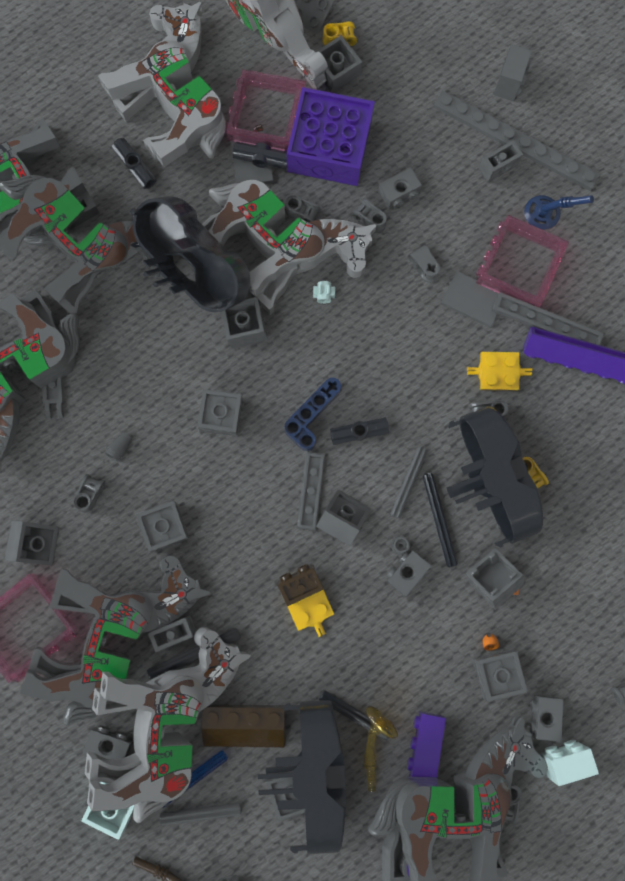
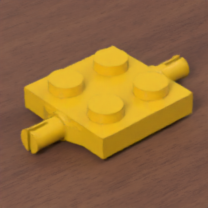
M481 352L479 366L467 367V375H478L480 390L518 391L520 376H532V368H521L519 352Z
M324 590L288 606L298 631L314 626L318 637L326 634L321 623L326 618L334 615V611Z

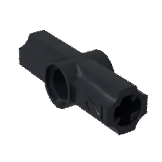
M118 138L114 141L112 149L142 188L145 190L153 187L157 180L141 160L140 155L133 150L125 138Z
M236 141L234 144V159L252 162L253 165L260 168H265L268 165L287 169L286 151L272 149L265 143L252 145Z
M386 417L365 422L358 421L354 424L330 429L333 445L362 441L367 438L390 433ZM361 427L365 433L359 436L355 433L354 429Z

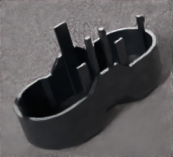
M174 196L148 199L142 202L137 209H131L130 213L132 216L134 215V236L140 247L151 257V259L143 260V263L147 267L157 266L156 269L145 271L143 275L148 277L160 273L165 278L155 281L153 283L154 287L170 283L172 287H169V290L173 294L184 291L200 308L208 312H222L240 304L245 299L250 288V273L245 261L237 252L227 251L198 221L196 210L186 201ZM173 255H181L194 268L195 281L187 278L174 264Z
M486 406L461 416L459 421L454 422L453 420L449 422L448 428L460 425L465 446L473 463L461 467L463 474H468L469 479L446 487L450 499L473 489L474 493L455 500L456 504L479 495L487 498L475 503L478 511L488 507L491 508L498 527L505 539L494 543L497 547L501 548L505 543L510 542L513 544L538 534L543 528V510L538 488L528 473L522 458L520 443L507 421L496 409Z
M330 700L300 701V705L286 703L283 710H300L302 751L298 756L275 758L276 767H266V774H258V779L292 777L293 788L259 790V795L293 793L297 799L278 800V810L305 809L307 845L290 846V850L294 854L298 853V851H307V855L338 853L342 848L344 835L346 782L344 758L333 704Z

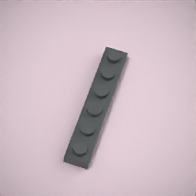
M501 292L497 295L492 309L495 313L530 327H536L597 345L601 344L604 335L601 332Z

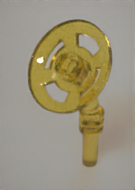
M368 706L366 713L372 724L370 725L366 754L364 755V767L367 769L368 791L374 792L376 791L375 768L377 767L376 755L374 754L376 737L382 733L387 737L396 739L398 732L391 721L384 717L378 709Z

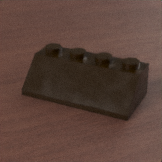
M210 704L202 710L203 747L284 748L285 710H283V707L285 705Z

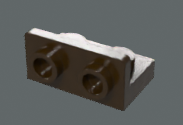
M305 564L299 567L297 572L293 574L288 572L279 577L280 580H278L277 586L287 607L324 590L313 564L310 566Z

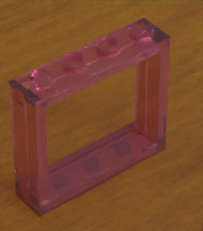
M242 69L241 77L237 78V91L233 93L232 101L234 103L229 108L228 116L230 119L225 123L228 141H238L252 145L265 143L272 149L287 152L302 87L306 88V81ZM247 86L295 95L285 137L237 128Z
M508 215L504 222L500 221L497 228L499 234L498 236L494 235L490 243L493 247L491 251L487 250L483 258L486 262L484 266L480 265L476 273L479 276L476 283L494 292L504 293L539 308L546 297L569 242ZM506 230L555 251L536 295H532L487 274Z
M29 573L0 597V612L33 585L49 606L53 596L36 574ZM53 609L67 629L44 647V650L49 655L54 654L59 649L58 645L62 641L66 643L75 636L74 632L78 629L64 610ZM0 653V673L8 683L15 680L18 683L25 678L32 658L18 670L14 671Z

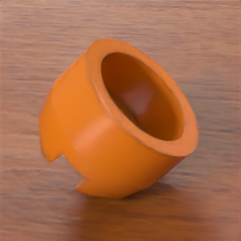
M491 634V637L484 636L482 640L484 650L492 651L500 647L495 635Z

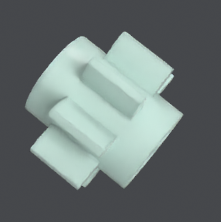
M320 281L317 283V286H313V298H317L318 303H330L331 298H335V287H331V282Z

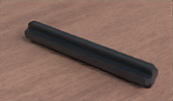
M324 690L321 693L319 700H330L333 704V709L386 741L390 738L392 730L328 691Z

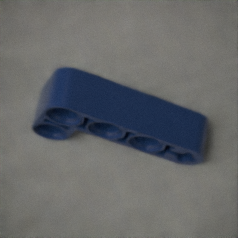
M336 378L327 379L285 423V434L304 451H311L316 443L314 434L307 427L340 394L341 382ZM329 385H335L336 389H332L327 396L326 393L329 391ZM322 398L325 402L323 405H316L314 400ZM304 411H309L312 416L309 419H304L301 414ZM290 425L298 426V431L295 433L289 432L288 427ZM306 437L312 440V444L309 446L302 444V440Z

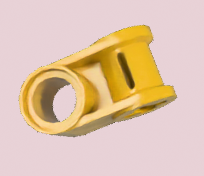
M347 21L325 25L322 39L323 44L327 45L342 35L349 46H354L357 43V38L354 36V23Z
M523 457L524 462L528 466V473L536 487L540 488L543 485H548L547 477L534 460L530 457Z

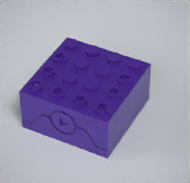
M302 87L287 150V172L358 186L372 124L375 101Z

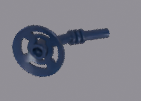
M593 195L582 197L567 196L555 201L548 196H535L525 206V218L531 226L537 229H549L555 226L560 219L559 207L571 208L574 205L593 203L594 197ZM534 203L536 204L534 213L530 214V206ZM556 209V217L552 220V212ZM534 219L540 222H546V224L537 223L536 221H534Z

